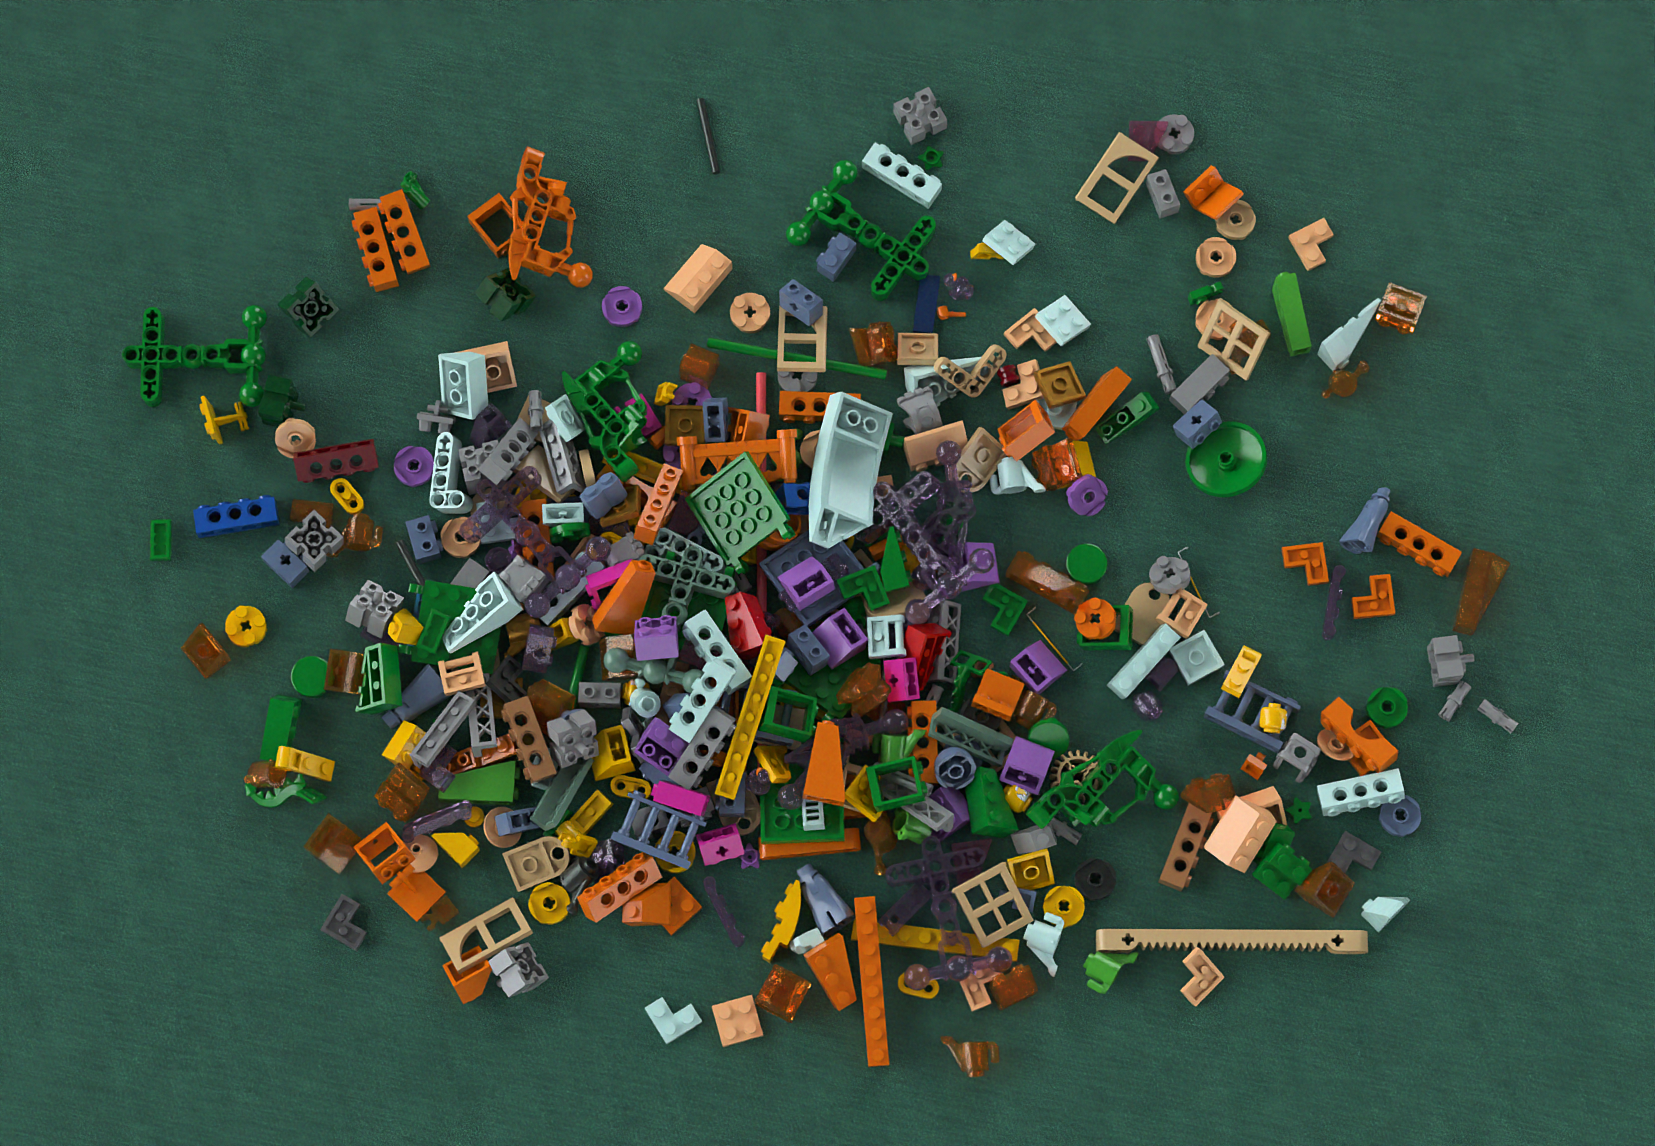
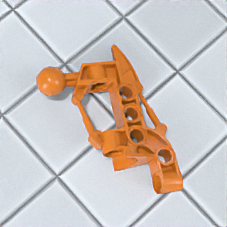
M527 146L517 175V190L510 196L512 201L513 232L510 235L508 260L512 280L517 279L520 267L522 266L548 277L557 272L567 276L573 286L579 288L586 287L593 278L590 266L580 262L573 265L564 263L573 252L570 243L573 223L576 219L574 208L570 207L571 200L563 195L567 182L539 176L545 153ZM524 173L530 174L532 179L527 178ZM537 198H542L545 203H540ZM523 200L528 209L522 228L517 229L518 201ZM532 215L537 216L539 218V221H535L532 218ZM547 217L567 222L566 248L559 253L546 251L538 245ZM526 233L532 234L534 239L528 238Z

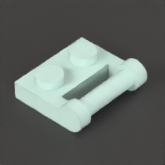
M904 615L867 617L870 659L906 657L903 636ZM894 623L896 648L890 649L889 624Z

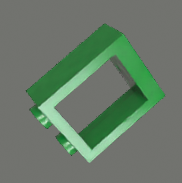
M1111 605L1116 615H1121L1120 642H1089L1088 638L1077 632V644L1084 651L1132 650L1133 609L1129 605Z
M771 686L758 731L805 743L815 733L816 726L813 723L819 709L816 706L817 698ZM776 701L805 708L802 731L773 723Z
M915 756L866 767L873 805L877 812L926 801L925 794L928 793L926 782L921 779V774L924 773L921 761L918 762ZM913 768L918 793L884 801L879 776Z

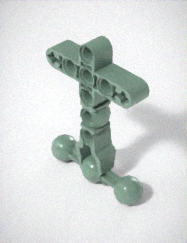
M695 546L685 549L681 562L650 554L642 555L639 560H646L652 564L656 573L655 581L673 585L671 589L672 598L669 597V603L663 608L662 616H670L674 611L679 612L680 614L677 616V629L679 632L681 631V625L687 620L688 605L691 602L694 591L721 599L736 593V586L732 577L702 569V553ZM690 556H698L696 561L688 560ZM665 569L673 570L672 573L668 575L663 574V571ZM685 574L692 575L689 580L682 579ZM706 579L712 581L709 585L702 584ZM678 593L686 594L682 599L676 598ZM613 647L608 650L603 660L604 666L612 673H621L626 669L638 672V677L644 676L652 684H660L664 681L666 685L670 682L682 684L684 689L690 694L694 690L691 688L697 677L701 679L704 674L700 669H692L686 673L674 670L679 657L669 658L668 664L661 659L637 661V659L630 658L628 653L620 647Z

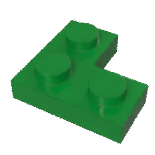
M875 565L836 580L843 600L863 593L870 611L890 604Z
M997 583L989 586L982 599L999 609L990 627L1007 637L1010 635L1028 603V600Z

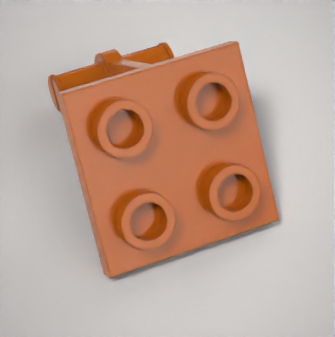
M409 863L401 872L398 871L396 873L397 876L389 884L392 889L387 894L418 922L446 891L425 871L413 873L415 868Z

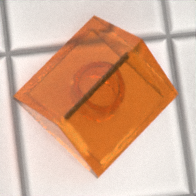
M203 623L196 627L181 647L205 679L231 661L226 651Z

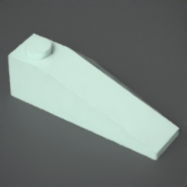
M1379 298L1365 307L1358 314V319L1352 317L1343 328L1339 327L1321 343L1317 355L1333 372L1338 368L1340 370L1349 363L1350 355L1381 302Z
M981 357L951 361L970 374ZM943 364L941 366L942 369L946 370L948 373L950 372L951 369H949L946 365ZM912 365L904 368L907 392L911 391L913 393L914 389L920 387L924 389L929 386L934 393L933 399L937 407L941 405L940 402L948 397L953 398L960 391V389L937 374L934 366ZM988 366L981 369V376L988 373ZM961 372L955 375L954 382L962 379Z
M493 572L475 589L477 593L473 599L465 603L464 607L466 608L460 617H456L446 630L442 640L449 653H453L506 624L523 610L512 590L497 573Z
M1377 897L1373 901L1370 898L1362 906L1364 911L1361 915L1379 932L1408 904L1410 899L1408 897Z

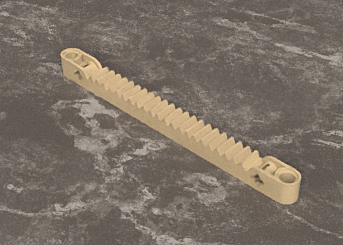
M1099 929L1096 930V952L1129 953L1137 945L1141 946L1142 951L1145 950L1147 945H1149L1151 951H1153L1155 945H1157L1159 951L1162 950L1163 945L1166 946L1167 951H1170L1171 946H1174L1176 951H1178L1180 946L1183 947L1184 951L1187 950L1188 946H1191L1192 951L1197 946L1202 951L1205 946L1208 947L1209 951L1213 949V946H1216L1217 951H1220L1222 946H1224L1226 951L1229 950L1230 946L1233 947L1234 951H1237L1239 946H1241L1242 951H1245L1247 946H1249L1251 951L1256 946L1259 951H1262L1264 946H1266L1267 951H1270L1272 946H1274L1276 951H1279L1281 946L1284 951H1287L1289 946H1291L1292 951H1295L1298 946L1301 951H1304L1306 946L1309 951H1312L1314 946H1316L1317 951H1320L1325 946L1333 954L1368 953V932L1364 930ZM1125 937H1129V940L1132 941L1129 946L1123 941ZM1335 938L1341 942L1338 947L1335 943H1332Z

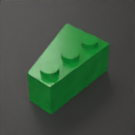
M384 643L365 647L361 672L364 674L362 687L359 686L358 693H361L359 706H356L355 712L373 715L401 707L402 695L398 647Z
M976 768L973 781L965 786L972 834L1003 839L1019 831L1011 808L1005 799V793L995 769Z

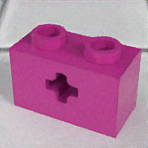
M916 657L884 661L888 702L920 699Z
M736 823L696 835L705 866L714 865L720 861L734 859L745 854Z

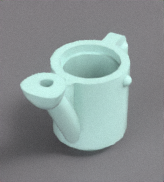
M1012 456L1003 458L1002 462L997 465L1000 486L998 485L997 475L993 474L989 479L991 491L996 495L1022 492L1027 487L1033 489L1035 493L1046 491L1045 487L1036 481L1023 461H1016Z
M637 677L635 679L637 689L630 696L629 706L640 716L645 717V721L642 724L647 728L653 716L659 712L661 701L659 696L651 689L644 687L645 681Z
M1046 912L1044 920L1054 923L1056 926L1054 927L1035 920L1034 924H1028L1023 939L1028 940L1026 946L1047 966L1050 975L1055 977L1058 965L1055 964L1053 955L1061 937L1064 920L1057 915Z

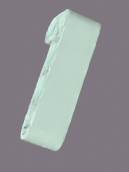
M449 432L441 433L437 438L430 504L444 514H465L472 509L473 500L457 490L460 466L458 449L462 448V443Z
M660 528L653 546L648 544L644 549L645 554H658V557L666 558L667 551L676 552V559L681 561L684 551L678 552V548L686 546L685 549L690 546H695L701 550L703 555L702 569L720 574L725 573L726 565L719 555L666 528ZM669 537L667 542H660L662 538ZM696 555L690 556L688 560L696 561Z

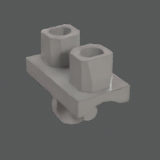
M436 400L435 405L427 406V411H434V413L421 411L417 413L420 431L430 432L432 422H439L438 433H450L452 424L456 422L455 416L440 414V412H448V407L441 406V400Z

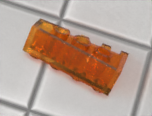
M1473 548L1470 553L1452 631L1471 636L1474 634L1510 562L1495 553Z
M1018 551L1005 576L1075 615L1080 605L1089 596L1090 591L1087 589L1088 587L1079 581L1073 582L1067 574L1061 571L1057 573L1051 569L1052 567L1048 563L1043 561L1040 563L1034 560V556L1030 553Z

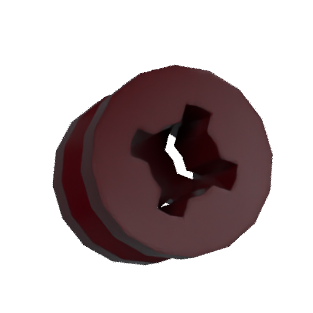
M1014 364L1004 366L996 372L997 376L1001 378L1000 384L1003 388L1020 382V377L1016 375Z

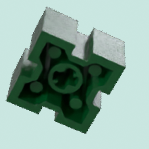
M510 268L500 271L498 275L494 273L487 276L475 292L484 304H490V314L500 321L511 318L513 314L516 316L525 312L536 297L527 285H522L519 282L521 279L519 276H517L516 280H512Z
M305 277L294 287L297 292L294 295L288 293L277 305L287 316L293 319L292 322L302 333L311 338L322 327L320 322L323 319L328 321L339 309L330 298L324 296L325 292L315 281Z
M273 375L267 376L265 392L258 410L263 424L279 427L286 419L293 418L294 412L291 409L305 411L306 404L297 402L299 393H297L291 379Z

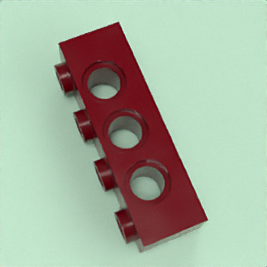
M374 439L295 452L293 455L298 482L303 481L304 483L313 482L316 478L322 477L323 479H331L339 474L348 476L361 470L363 472H371L378 468L379 464ZM359 455L362 460L354 462L351 457ZM333 459H340L342 463L340 465H333L331 461ZM318 462L322 467L314 469L311 467V464Z

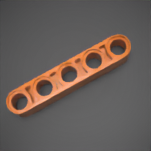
M845 828V841L761 844V837L758 838L760 860L861 850L859 828Z

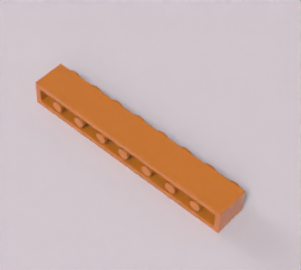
M875 896L854 898L868 1067L889 1066Z

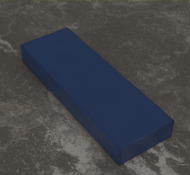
M927 275L925 279L919 281L913 333H933L940 276Z

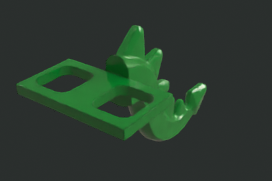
M963 650L956 654L950 662V665L958 667V674L953 682L955 689L952 693L954 697L951 701L952 707L948 710L955 713L958 712L964 698L966 682L971 676L970 672L982 676L992 664L991 660ZM961 655L969 657L964 664L955 661ZM977 662L987 664L982 670L973 668Z
M298 774L294 782L288 777L284 778L283 788L275 786V795L268 791L266 797H264L263 791L257 794V787L250 783L245 784L246 795L251 796L259 805L268 808L279 807L292 796L301 797L311 804L327 799V796L313 787L306 788L307 783L303 774Z

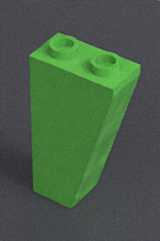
M1280 273L1275 278L1272 293L1289 355L1291 357L1309 353L1312 345L1296 273Z
M509 761L442 777L439 781L438 799L444 803L515 806V800L519 799V788L516 787V780H520V767H517L516 761Z

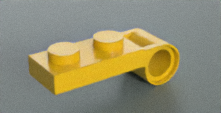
M1244 645L1221 689L1240 698L1262 654Z
M279 746L275 762V768L294 771L326 782L332 780L335 761L286 746Z
M597 789L569 821L563 822L557 828L555 834L559 837L561 832H567L574 838H576L578 833L586 835L612 807L613 803Z

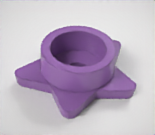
M511 539L512 546L508 548L511 558L514 559L517 555L523 556L522 545L517 544L514 539Z
M748 843L744 849L745 854L738 856L742 860L741 868L745 869L748 866L759 868V850L753 849L752 845Z

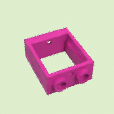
M632 559L586 576L588 584L585 585L589 597H594V599L590 600L594 611H597L603 601H600L597 590L615 584Z
M664 780L654 784L651 795L654 796L653 801L698 816L705 815L711 795L692 789L687 790L680 785Z

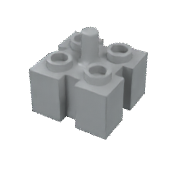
M929 87L915 93V99L911 101L906 97L893 104V113L899 124H904V133L911 145L924 140L926 133L929 131L934 135L947 129V119L941 108H936V99Z
M498 440L482 443L483 448L475 449L474 445L458 449L469 495L485 492L484 487L492 486L493 489L509 486L508 481L503 479L496 485L478 470L497 446Z
M313 510L302 520L303 527L301 529L296 526L285 537V545L296 555L301 552L303 554V562L315 572L326 562V554L329 552L333 555L344 544L343 536L332 526L327 529L326 520Z
M367 580L361 588L360 594L356 595L350 602L345 621L359 628L363 625L368 628L367 632L382 639L388 631L389 624L392 622L394 615L401 610L404 597L392 591L386 593L383 591L382 586Z
M1457 635L1432 638L1427 646L1433 687L1458 684L1460 679L1463 678L1464 673H1466L1465 663L1474 662L1473 654L1460 655L1463 652L1462 642L1458 641Z
M584 709L569 714L570 719L568 720L560 717L547 722L548 736L554 741L549 743L551 757L561 768L577 763V758L582 757L584 760L599 755L598 741L593 737L597 734L595 720Z
M529 942L520 944L517 947L506 948L488 961L493 973L501 977L496 981L497 986L502 987L508 997L518 995L521 992L532 991L549 978L543 966L537 964L535 960L537 956Z

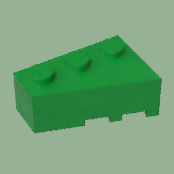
M280 694L270 698L259 759L276 762L279 746L291 747L292 741L296 736V724L300 714L302 699Z

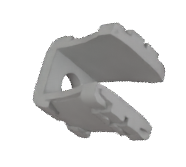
M929 386L924 389L921 387L914 389L913 393L909 391L897 399L898 406L910 415V417L903 420L904 425L915 434L943 426L939 410L933 399L934 393Z
M632 531L626 533V536L614 544H608L602 548L601 553L607 568L630 559L638 561L642 555H645L642 543L634 539Z
M517 555L507 568L499 574V577L510 587L515 598L520 603L524 602L526 605L538 597L552 579L548 573L539 570L521 555Z
M1293 733L1276 756L1273 767L1278 770L1283 760L1289 762L1301 770L1295 781L1302 783L1315 766L1321 749L1302 736ZM1297 747H1302L1306 751V756L1298 758L1295 756L1294 750Z

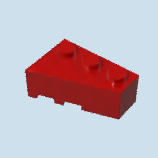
M738 592L725 597L731 647L741 659L750 660L758 657L765 635L771 636L772 631L765 623V615L757 597L744 592Z
M936 623L908 625L904 638L906 657L898 658L916 657L919 691L924 689L935 668L932 664L937 654L941 656L943 652L941 647L946 637L950 638L952 634L951 631Z

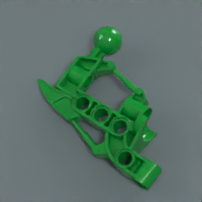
M634 341L621 343L617 350V356L610 362L599 360L576 378L575 381L566 371H562L565 391L577 413L581 415L591 447L601 450L609 467L623 483L627 482L639 471L638 466L626 453L647 443V440L641 433V429L647 423V418L645 417L647 415L646 404L631 384L628 372L620 369L624 365L633 366L641 360L642 349ZM615 381L627 383L636 401L618 414L599 393ZM585 415H591L602 427L601 436H594Z
M1142 729L1118 737L1099 751L1096 757L1068 772H1063L1060 785L1052 787L1029 808L1026 815L1040 829L1044 828L1059 810L1063 812L1075 827L1079 822L1085 826L1089 823L1097 827L1099 824L1114 823L1116 818L1126 812L1137 801L1145 800L1149 790L1153 792V801L1156 806L1163 810L1172 809L1177 805L1179 793L1171 784H1161L1154 777L1156 769L1133 746H1130L1142 733ZM1097 761L1098 765L1081 784L1075 785L1073 776ZM1108 763L1112 766L1111 774H1108L1105 769ZM1125 770L1134 779L1133 782L1136 784L1135 799L1112 813L1098 797L1121 771ZM1093 779H1097L1099 782L1097 789H1094L1092 786ZM1081 793L1085 796L1084 804H1080L1078 800ZM1053 794L1057 797L1055 805H1052L1050 802V797Z

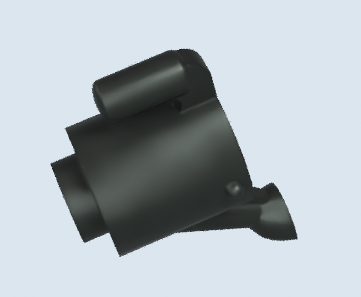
M573 855L570 858L568 867L560 875L562 885L573 895L571 903L567 905V911L572 915H577L579 901L577 896L582 894L599 876L598 865L591 858Z

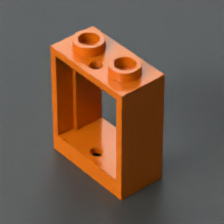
M500 193L467 216L470 225L497 258L509 254L511 238L497 247L479 224L501 208L513 221L512 208ZM517 216V228L520 229L522 228L523 221Z
M1036 400L997 429L1000 435L998 439L1004 446L1002 447L1003 452L1008 457L1012 456L1016 461L1020 460L1055 433L1048 413Z
M387 822L353 847L382 885L415 860L410 850ZM395 842L400 849L375 867L371 860Z

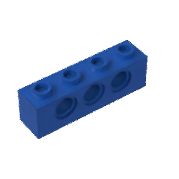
M811 482L802 484L783 483L776 491V496L788 515H809L808 506Z
M263 495L255 500L245 498L240 499L237 503L221 502L218 506L210 507V505L199 506L198 509L193 510L196 534L199 538L280 525L277 502L274 496ZM254 509H261V513L259 515H251ZM241 512V516L238 519H232V514ZM220 515L221 519L218 522H211L213 516Z

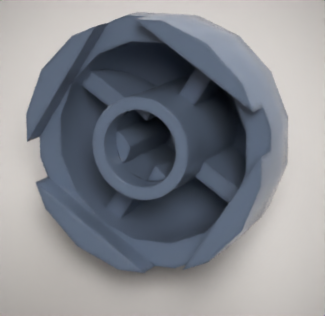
M949 747L941 751L936 757L934 773L938 783L944 788L954 787L955 789H960L967 786L974 779L976 765L970 753L965 749Z

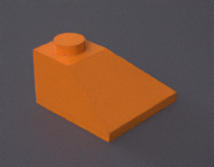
M653 883L622 905V923L629 926L670 925L671 883Z
M478 945L461 955L462 962L482 952L480 946ZM487 959L461 974L458 973L452 960L442 965L463 1005L482 995L492 971Z

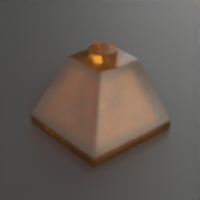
M1330 861L1313 869L1304 882L1296 887L1295 891L1305 901L1334 918L1355 883L1334 862Z

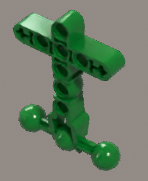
M840 160L833 168L834 178L828 186H822V191H817L811 196L809 200L810 207L805 208L807 214L801 221L793 222L788 226L786 238L794 246H804L811 238V226L818 219L819 222L830 230L843 231L855 237L856 240L859 239V242L864 247L874 248V252L878 251L879 255L887 263L873 280L871 295L875 300L883 301L890 295L905 273L917 281L927 277L929 264L926 259L920 256V253L934 236L936 222L931 216L921 217L902 243L886 235L878 225L868 224L867 220L864 221L851 208V202L837 193L843 185L851 184L855 181L858 175L857 167L852 161ZM834 202L845 210L836 220L827 216L833 210ZM852 222H857L859 226L857 228H852L849 226V224H851ZM869 233H873L876 235V237L873 239H868L866 235ZM912 240H918L920 244L917 246H913L910 244V242ZM885 244H889L892 246V248L890 250H884L882 246ZM905 255L909 259L907 261H900L898 257ZM921 266L925 270L923 272H917L915 271V268ZM895 271L897 275L890 277L887 275V272ZM883 281H884V282H885V284H884V291H883V290H879V292H878V291H877V288L880 289V288L883 286Z
M250 305L243 311L242 322L248 328V340L229 338L224 341V344H214L206 347L204 345L200 347L196 344H189L184 348L182 345H179L178 348L174 345H164L165 319L160 310L156 307L146 309L143 315L142 345L127 346L122 351V358L129 368L141 369L140 395L146 405L156 407L162 401L163 369L178 368L180 366L181 368L185 366L189 369H197L203 365L204 368L210 366L211 368L226 369L230 374L247 373L246 383L240 389L239 398L248 407L259 406L264 395V389L258 384L259 372L263 371L261 365L265 362L266 358L265 350L262 347L264 341L260 340V329L266 324L267 313L264 308L258 305ZM152 335H158L156 340L149 341ZM242 349L240 354L242 363H229L231 350ZM212 353H217L215 359H208ZM137 354L134 360H128L130 355ZM151 354H157L154 360H148ZM171 354H177L174 360H168ZM191 354H197V357L195 359H188ZM156 373L154 379H147L149 374Z

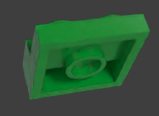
M1277 842L1252 875L1285 900L1297 884L1300 886L1313 869L1309 867L1311 862L1301 855L1298 858L1294 855L1295 850L1286 843L1282 846Z

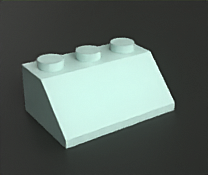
M473 352L439 354L442 407H448L447 413L471 420L489 413L485 355Z

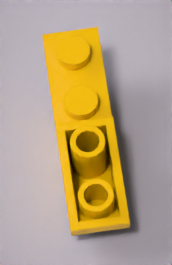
M795 880L794 884L790 883L784 893L787 895L784 902L779 901L774 910L777 913L776 919L781 921V924L776 923L771 933L774 935L770 942L766 941L761 950L764 953L762 955L763 959L769 963L780 945L788 949L790 941H792L801 908L800 881Z

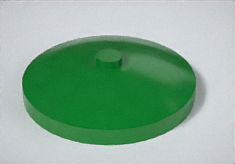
M1226 421L1222 422L1217 430L1210 433L1194 449L1188 447L1185 459L1186 469L1193 484L1202 492L1215 497H1232L1248 491L1261 479L1267 465V451L1262 438L1253 428L1243 423Z

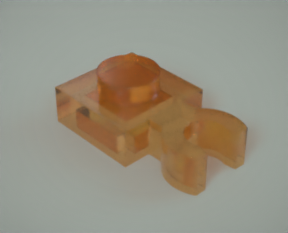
M446 895L430 907L433 912L432 914H425L420 920L422 923L427 919L431 920V925L427 927V930L431 931L435 928L438 921L444 925L459 914V911Z

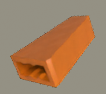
M1117 366L1103 374L1062 427L1066 436L1075 441L1084 438L1132 379Z
M631 560L592 618L596 631L634 636L635 620H639L642 616L656 574L650 562L646 560Z
M823 720L817 724L803 799L843 807L845 791L839 726L834 725L835 723L832 721Z

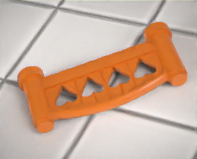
M797 429L777 430V439L697 444V436L677 437V446H680L681 470H683L681 479L684 490H696L697 485H703L713 477L710 474L707 476L701 475V469L707 458L713 463L718 473L727 457L733 461L744 452H749L760 471V467L767 454L771 456L777 465V469L773 472L769 469L766 472L761 471L768 483L779 479L784 480V483H796L795 438H797Z

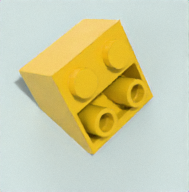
M407 721L402 722L382 753V756L394 765L421 781L436 760L435 758L428 768L424 765L420 768L414 765L410 754L426 732L417 725Z
M622 725L603 729L594 737L598 741L599 755L592 757L594 760L592 769L595 781L636 771L630 751L628 735Z

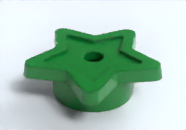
M927 146L926 152L919 155L918 159L925 163L926 171L933 166L941 168L940 158L943 155V151H937L932 149L931 146Z
M1297 797L1294 798L1293 806L1285 810L1292 815L1295 824L1302 819L1311 820L1312 818L1308 811L1311 802L1302 803Z

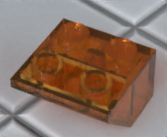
M634 634L605 637L599 640L602 681L627 680L638 675V672L627 669L621 673H612L607 670L603 662L604 655L613 647H620L628 653L630 658L637 659Z
M330 649L324 690L361 695V693H358L359 686L362 687L364 674L361 672L364 654Z
M545 679L529 686L527 696L543 734L548 736L547 722L560 718L561 714L566 710H573L576 697Z
M1222 773L1213 774L1208 779H1203V777L1194 778L1189 785L1185 786L1186 788L1180 794L1182 799L1205 813L1226 810L1236 795L1230 774L1222 775Z
M328 813L303 847L308 853L340 875L356 853L353 847L362 839Z
M1019 964L1013 967L1009 974L1004 975V973H1000L992 978L989 989L1000 1011L1038 993V987L1029 964L1026 966Z

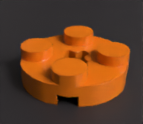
M1094 597L1080 605L1074 620L1078 631L1084 637L1100 640L1108 637L1114 631L1117 616L1114 608L1107 601ZM1099 614L1100 622L1092 624V616Z

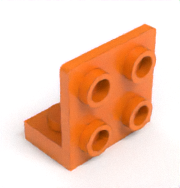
M1212 165L1183 191L1193 209L1214 220L1221 217L1244 195L1242 190L1224 182L1216 167Z
M986 669L971 706L1010 722L1024 683Z

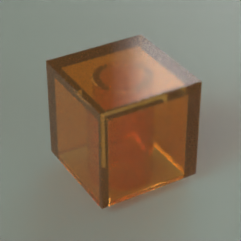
M691 343L680 363V379L689 383H699L708 390L720 364L719 354Z

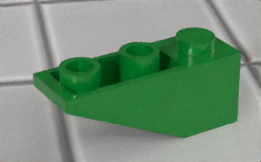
M1140 392L1096 426L1095 430L1104 443L1108 444L1145 421L1160 408L1149 392Z
M894 526L889 527L880 571L886 594L910 588L909 582L913 581L910 569L905 570L904 562H907L905 551H900L898 543L902 542L899 530L895 531Z

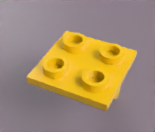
M201 396L202 404H199L202 415H205L207 420L204 423L207 434H210L212 440L215 439L219 445L223 444L219 426L238 420L241 431L249 429L246 420L248 416L244 412L242 402L234 403L236 414L216 418L212 404L205 396Z

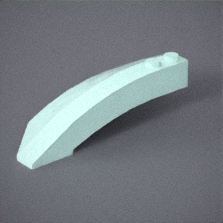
M838 392L829 397L819 433L811 475L808 506L809 540L824 548H830L874 524L872 523L878 471L893 413L844 392Z

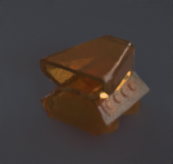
M890 322L870 323L868 328H849L859 365L871 367L897 362L898 351L894 344V329Z
M869 662L862 669L859 667L848 676L836 697L839 705L852 703L851 714L855 719H859L883 703L892 689L881 678L880 665Z
M774 964L755 999V1004L786 1022L792 1023L795 1013L809 990L811 983L791 971Z

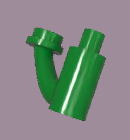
M410 171L404 176V181L401 182L400 186L404 189L403 193L419 209H423L428 205L430 199L425 195L422 187L416 180L417 174Z

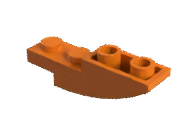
M508 733L496 738L497 747L482 749V757H474L472 747L435 761L439 776L442 778L503 762L505 758L516 754L517 744L515 741H511Z

